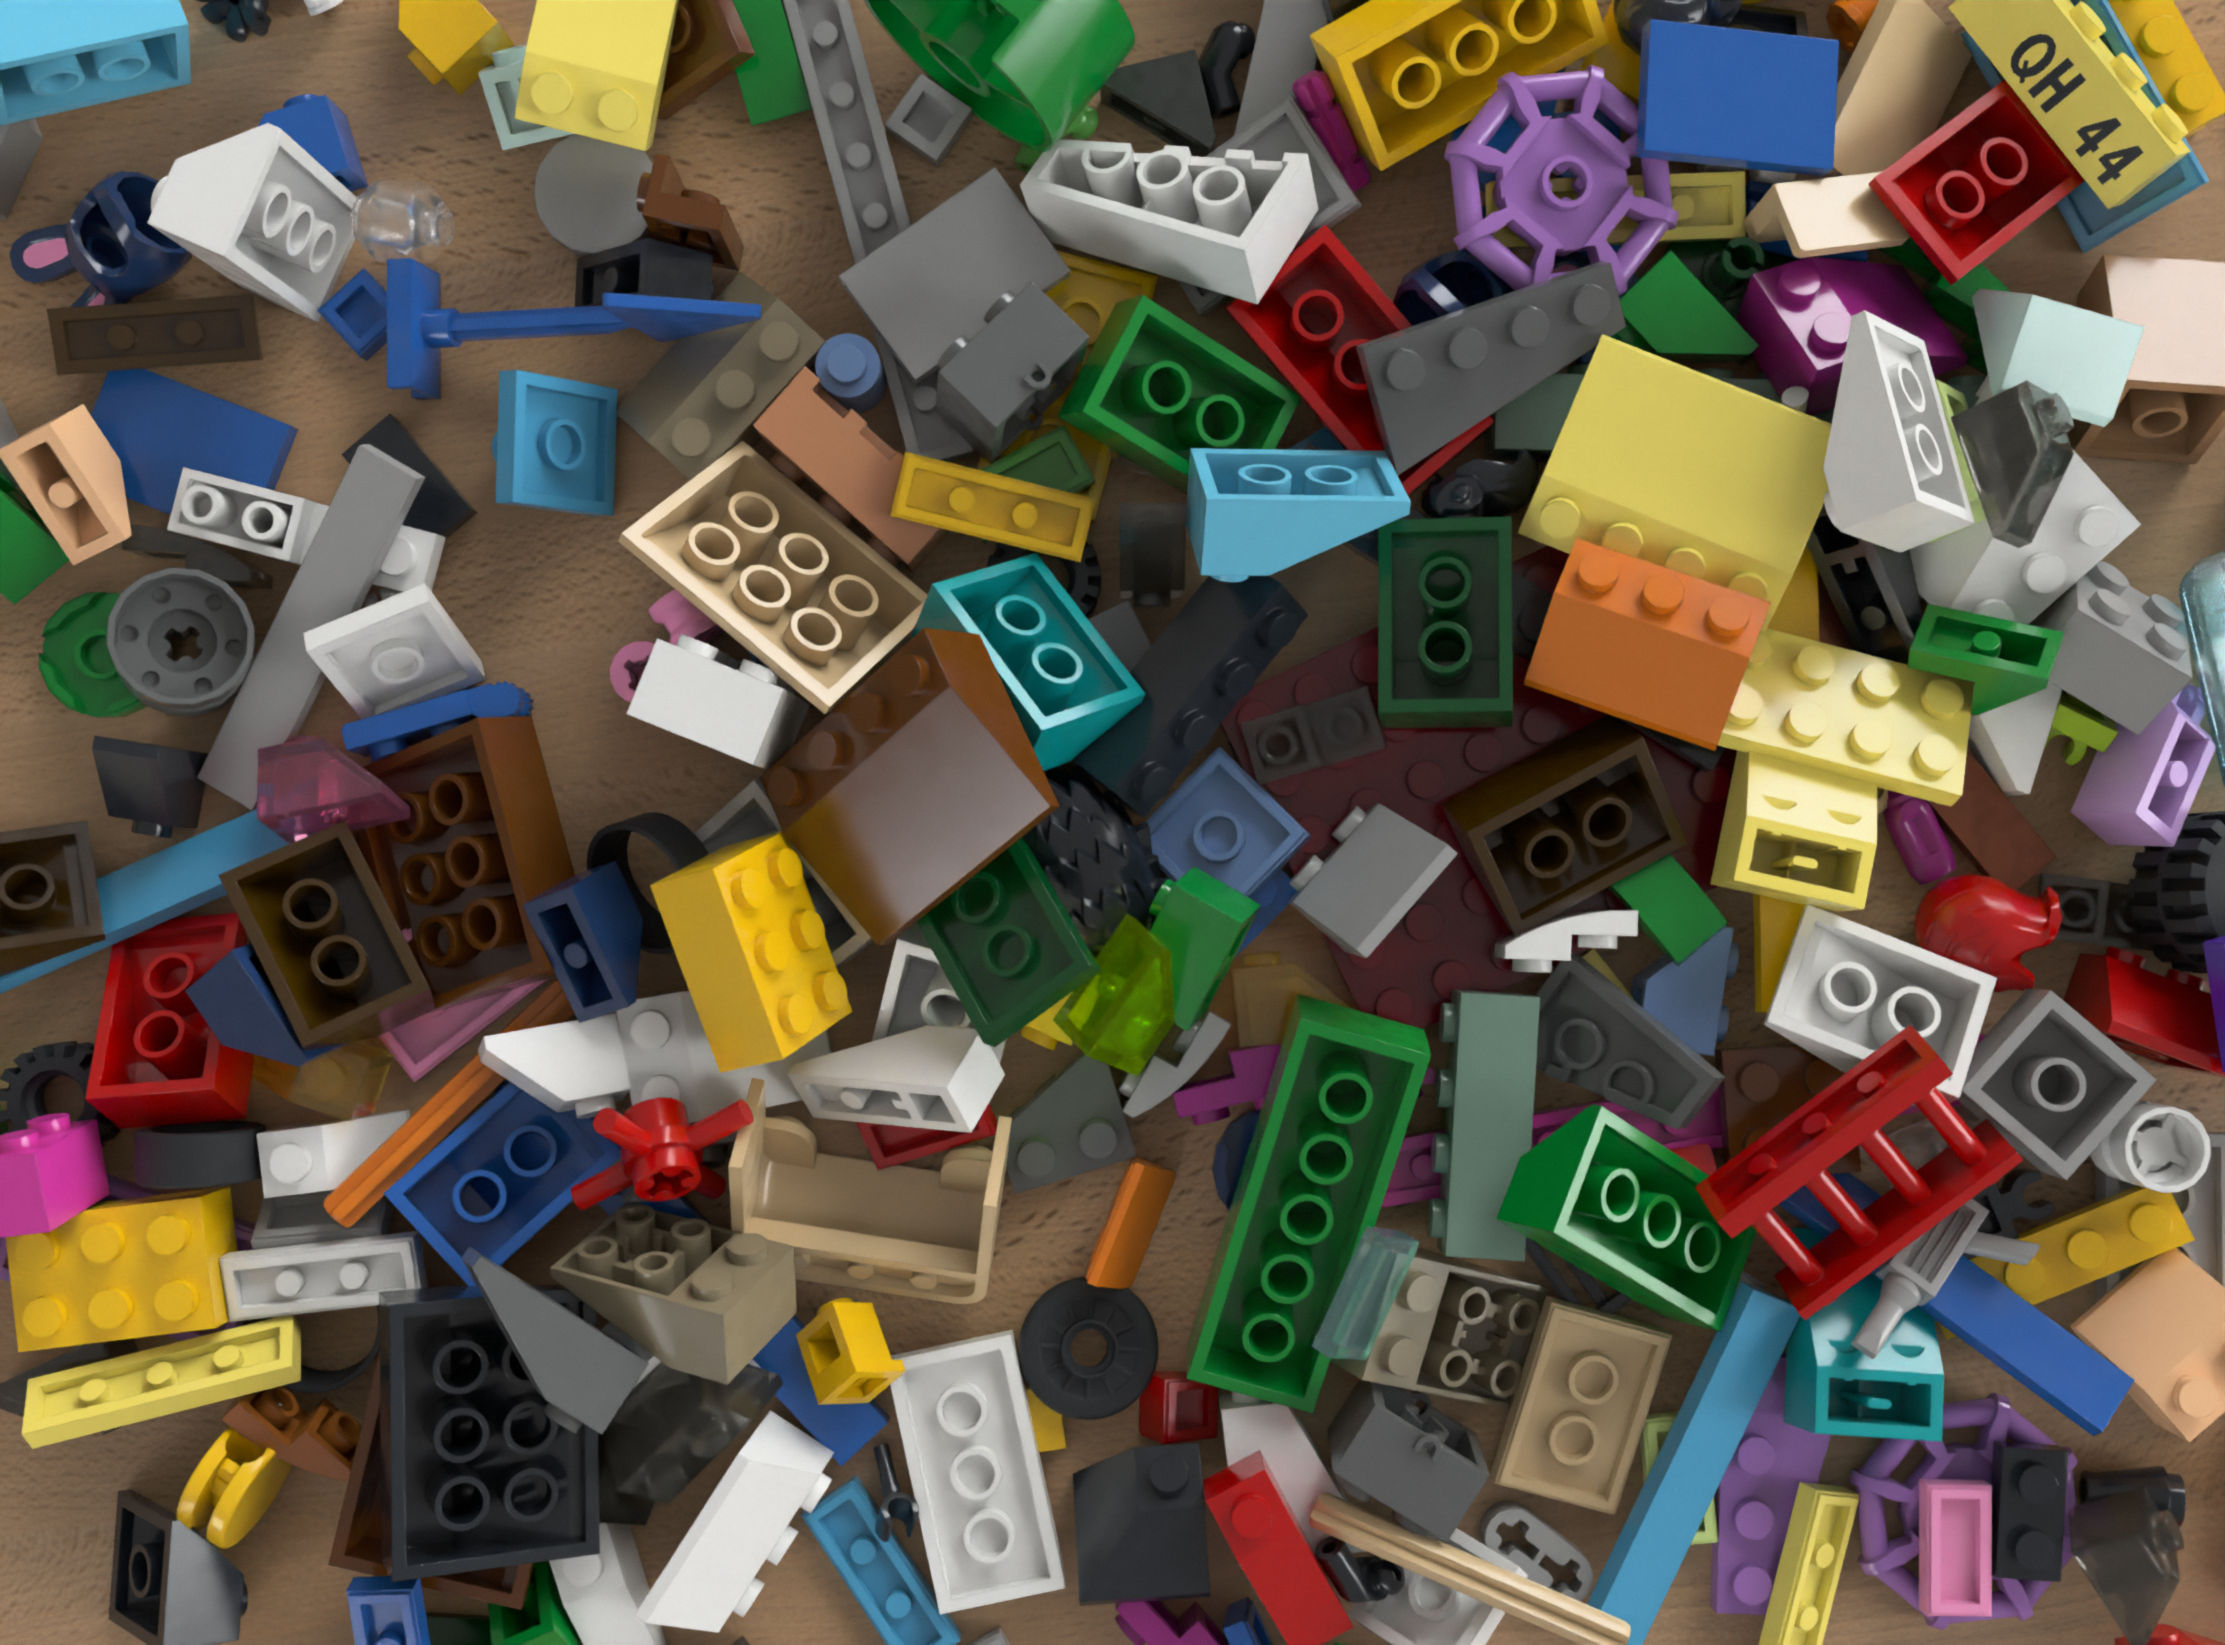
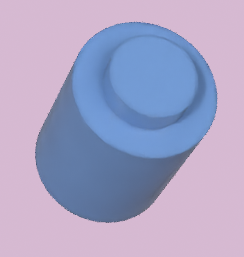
M844 333L830 338L820 348L816 357L815 369L817 377L820 379V383L826 392L848 411L853 409L856 413L866 412L879 404L887 389V378L876 349L867 339L857 334Z

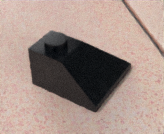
M1199 1443L1133 1447L1073 1473L1080 1606L1210 1597L1205 1505Z
M131 1489L118 1491L109 1620L147 1645H215L239 1640L240 1619L245 1614L248 1606V1591L243 1580L244 1575L194 1527L190 1530L177 1520L176 1514Z

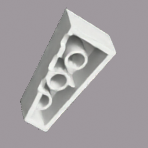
M1059 139L1050 151L1043 152L1020 184L1031 217L1050 242L1257 305L1319 210L1309 157L1306 153L1285 152L1282 161L1255 160L1253 150L1227 149L1224 158L1191 156L1190 149L1186 146L1165 145L1163 150L1148 154L1134 153L1131 143Z

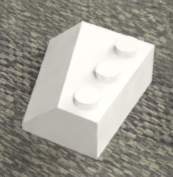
M1987 375L1976 393L1979 399L1970 414L2005 510L1933 543L1926 542L1911 548L1910 554L1919 599L1926 607L1928 604L2029 624L2134 532L2141 523L2059 433L2028 406L1993 397Z

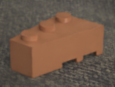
M804 366L753 424L757 432L775 452L768 462L797 486L806 479L823 494L817 501L818 504L846 527L852 520L871 536L866 541V544L891 565L896 567L901 562L911 572H914L950 530L890 516L904 456L899 451L895 452L865 426L867 422L853 409L848 411L826 392L819 384L820 379Z

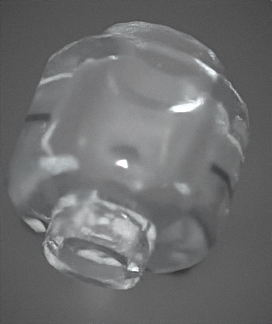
M378 179L371 183L364 193L356 198L351 212L352 231L356 240L362 244L364 250L373 260L387 263V259L412 258L425 266H429L440 257L444 248L451 243L454 236L455 224L452 212L446 208L442 196L432 185L421 182Z

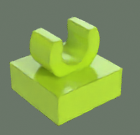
M2062 690L2044 749L2055 736L2066 735L2071 739L2065 745L2062 754L2065 763L2074 765L2084 757L2087 745L2104 753L2119 732L2114 720Z

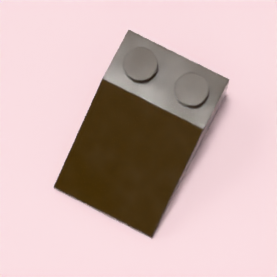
M80 821L0 832V977L106 940L88 822Z

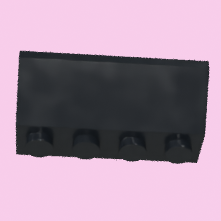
M1209 575L1130 672L1131 676L1146 694L1142 702L1073 758L1072 761L1107 792L1116 797L1128 810L1144 818L1156 802L1167 794L1173 781L1195 754L1210 741L1214 731L1239 700L1250 692L1256 679L1282 647L1286 646L1293 639L1297 629L1309 615L1288 590L1270 576H1249L1248 579L1241 582H1223Z

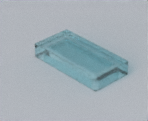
M1366 1226L1312 1347L1328 1358L1366 1360L1416 1254L1419 1241L1403 1231Z

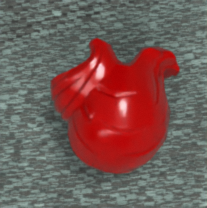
M1975 874L1950 877L1933 886L1924 895L1917 907L1914 924L1917 945L1922 949L1996 977L1994 992L2033 989L2034 975L2020 964L2021 955L2027 951L2045 947L2055 939L2062 921L2059 896L2050 886L2046 887V890L2039 896L2033 898L2014 890L1995 877Z

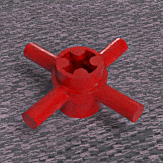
M659 1097L642 1101L630 1107L623 1115L612 1108L600 1110L593 1121L594 1130L622 1147L620 1149L621 1162L571 1188V1196L574 1203L579 1209L585 1210L631 1185L634 1187L635 1194L647 1201L671 1200L686 1195L692 1190L697 1191L708 1199L719 1198L725 1191L726 1181L724 1177L701 1164L703 1161L702 1149L753 1123L754 1119L750 1107L744 1100L740 1099L692 1125L689 1123L685 1105L673 1098Z

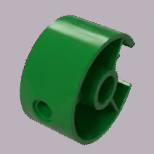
M864 0L870 12L893 41L938 86L972 108L973 115L1002 135L1026 148L1039 152H1047L1052 149L1135 45L1133 27L1118 0Z

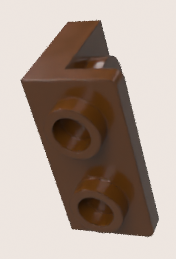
M655 154L651 173L644 172L641 175L637 190V210L642 212L649 231L656 240L712 254L713 266L739 271L744 245L726 206L720 204V200L711 194L698 190H686L670 156Z

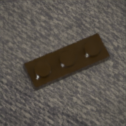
M253 295L47 309L57 375L263 360Z

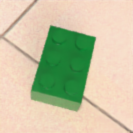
M1141 295L1115 304L1057 416L1187 495L1190 448L1275 449L1301 398L1288 387L1146 296Z

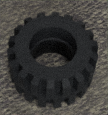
M2225 811L2189 813L2174 847L2144 846L2145 851L2137 852L2132 864L2137 871L2135 879H2129V893H2134L2135 905L2130 908L2133 920H2140L2142 925L2139 935L2145 945H2154L2153 955L2161 962H2171L2173 969L2182 972L2207 973L2203 942L2225 935Z

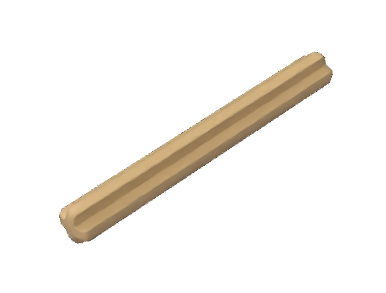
M1326 1492L1321 1493L1313 1505L1309 1524L1312 1528L1580 1645H1627L1631 1628L1622 1619L1432 1537L1414 1534L1401 1524Z

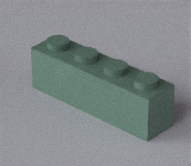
M1452 989L1451 1003L1441 1004L1440 1042H1449L1447 1068L1437 1069L1435 1104L1436 1107L1445 1108L1443 1133H1434L1431 1147L1432 1172L1441 1173L1440 1198H1430L1427 1231L1428 1237L1437 1238V1247L1446 1257L1525 1261L1526 1236L1496 1218L1519 1159L1531 1150L1540 997L1525 993Z

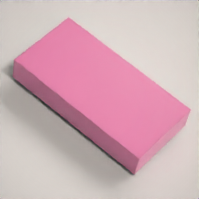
M1919 1479V1610L1926 1616L1992 1617V1485L1985 1480Z

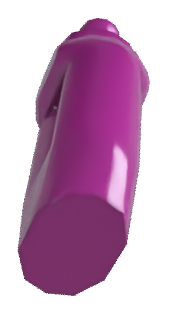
M1889 790L1888 807L1884 810L1885 824L1910 876L1918 884L1923 885L1935 881L1956 869L1954 853L1930 804L1924 799Z

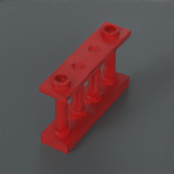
M1911 1024L1695 1186L1716 1222L1732 1239L1751 1225L1787 1265L1774 1276L1804 1320H1807L1824 1306L1833 1303L1850 1287L1985 1188L1998 1182L2003 1175L2024 1161L1988 1119H1985L1972 1130L1936 1088V1086L1953 1075V1072ZM1912 1104L1916 1105L1949 1145V1147L1918 1170L1911 1165L1881 1129ZM1857 1145L1863 1148L1895 1186L1864 1210H1861L1827 1170L1829 1166ZM1804 1185L1841 1226L1809 1250L1773 1210L1774 1207Z

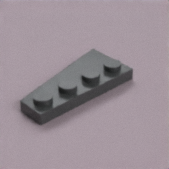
M1600 261L1357 345L1358 356L1383 447L1396 474H1401L1596 347L1602 334L1611 337L1625 328L1626 324L1611 262Z

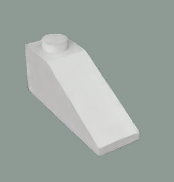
M927 1025L793 1064L787 1075L813 1118L972 1133L1005 1073L990 1045L982 1042L976 1029Z
M623 1502L600 1508V1554L549 1561L562 1604L583 1645H667L661 1625L645 1623L634 1616L650 1592Z

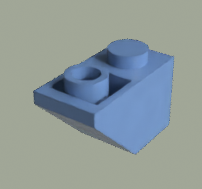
M1723 928L1679 967L1664 954L1632 978L1630 995L1634 998L1633 1000L1697 1054L1714 1056L1716 1043H1722L1727 1033L1729 1010L1727 1005H1722L1725 981L1726 979H1733L1738 965V943L1732 942L1734 928Z

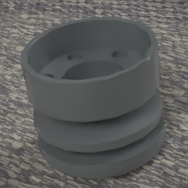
M170 567L143 575L120 594L108 616L107 647L122 683L142 704L166 715L197 717L222 709L237 697L255 660V628L245 602L226 582L201 570ZM191 635L197 637L195 643L200 654L197 659L194 660L184 655L178 662L172 660L174 653L169 641L173 637L181 641H186Z

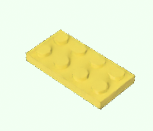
M1767 628L1765 633L1762 631L1759 633L1718 746L1745 753L1748 751L1757 752L1877 785L1878 788L1952 807L1963 794L1974 682L1909 668L1907 664Z

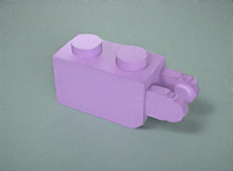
M2189 683L2139 735L2115 721L2119 733L2104 753L2097 750L2071 813L2108 845L2174 847L2217 747L2211 736L2200 727L2205 714L2203 710L2205 707H2208V695L2200 687L2196 688Z

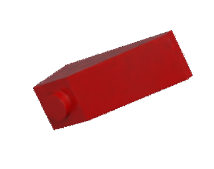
M1260 1450L1203 1480L1205 1501L1239 1565L1287 1645H1322L1354 1628Z

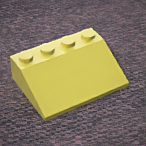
M1602 334L1527 508L1518 534L1570 554L1576 538L1771 602L1760 630L1765 633L1795 572L1822 509L1824 495L1829 491L1823 466L1831 423Z

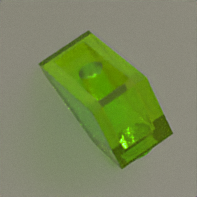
M1126 914L1095 959L1102 971L1071 993L1053 1021L1086 1056L1138 1076L1174 1025L1171 951L1135 917Z

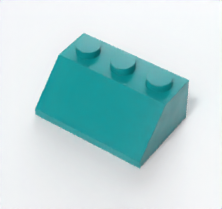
M1037 553L933 583L911 635L913 638L923 628L980 634L1043 771L1070 762L1138 706L1146 695Z

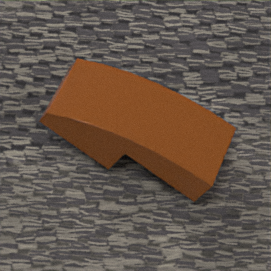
M279 1386L235 1397L221 1418L236 1432L265 1451L266 1447L276 1452L275 1457L324 1477L341 1481L349 1479L361 1425L356 1418L347 1412L340 1411L326 1397L313 1409L306 1412L287 1388Z

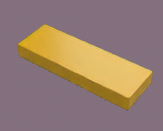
M905 452L890 516L1081 562L1096 499Z

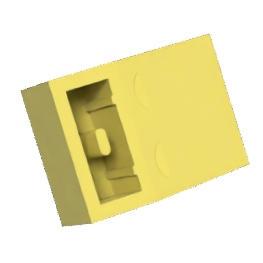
M1737 751L1711 884L1802 905L1809 904L1834 912L1864 910L1877 847V785L1753 751H1748L1747 753Z

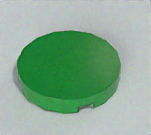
M89 592L63 603L47 620L41 637H45L42 645L43 654L38 653L39 670L49 692L66 708L96 718L126 717L147 707L122 683L107 647L108 616L120 596L118 593Z

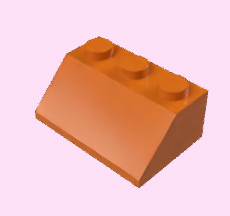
M1576 538L1553 593L1524 680V685L1715 751L1771 602Z

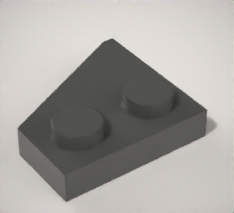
M1101 1037L1091 1039L1083 1047V1053L1058 1076L1053 1074L1036 1090L1034 1098L1026 1106L1018 1107L1008 1116L1012 1118L1006 1168L1015 1194L1137 1157Z

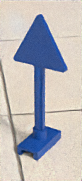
M412 258L387 259V387L392 390L411 389V398L416 400L441 399V348L460 347L465 341L611 334L626 328H635L656 341L668 342L760 320L761 305L603 293L602 306L459 313L455 308L441 309V274Z

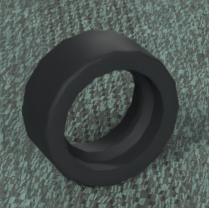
M210 1121L161 1125L140 1129L134 1133V1181L142 1187L181 1189L225 1186L261 1179L257 1133L266 1131V1126L258 1122Z

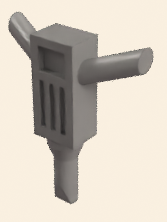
M1970 1199L1881 1265L1876 1273L1877 1276L1883 1279L1880 1299L1856 1334L1851 1345L1869 1358L1875 1359L1902 1315L1917 1305L1923 1306L1936 1296L1963 1253L2026 1266L2034 1258L2041 1245L1977 1231L1989 1210L1975 1200Z

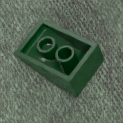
M1511 516L1397 519L1378 528V714L1382 728L1512 727Z

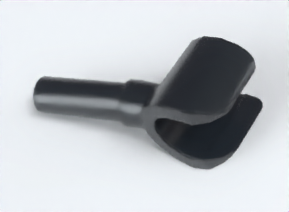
M878 1445L873 1450L882 1484L883 1502L875 1523V1532L879 1539L883 1542H888L892 1531L891 1518H898L904 1522L907 1536L910 1538L919 1514V1505L911 1495L901 1491L889 1445Z

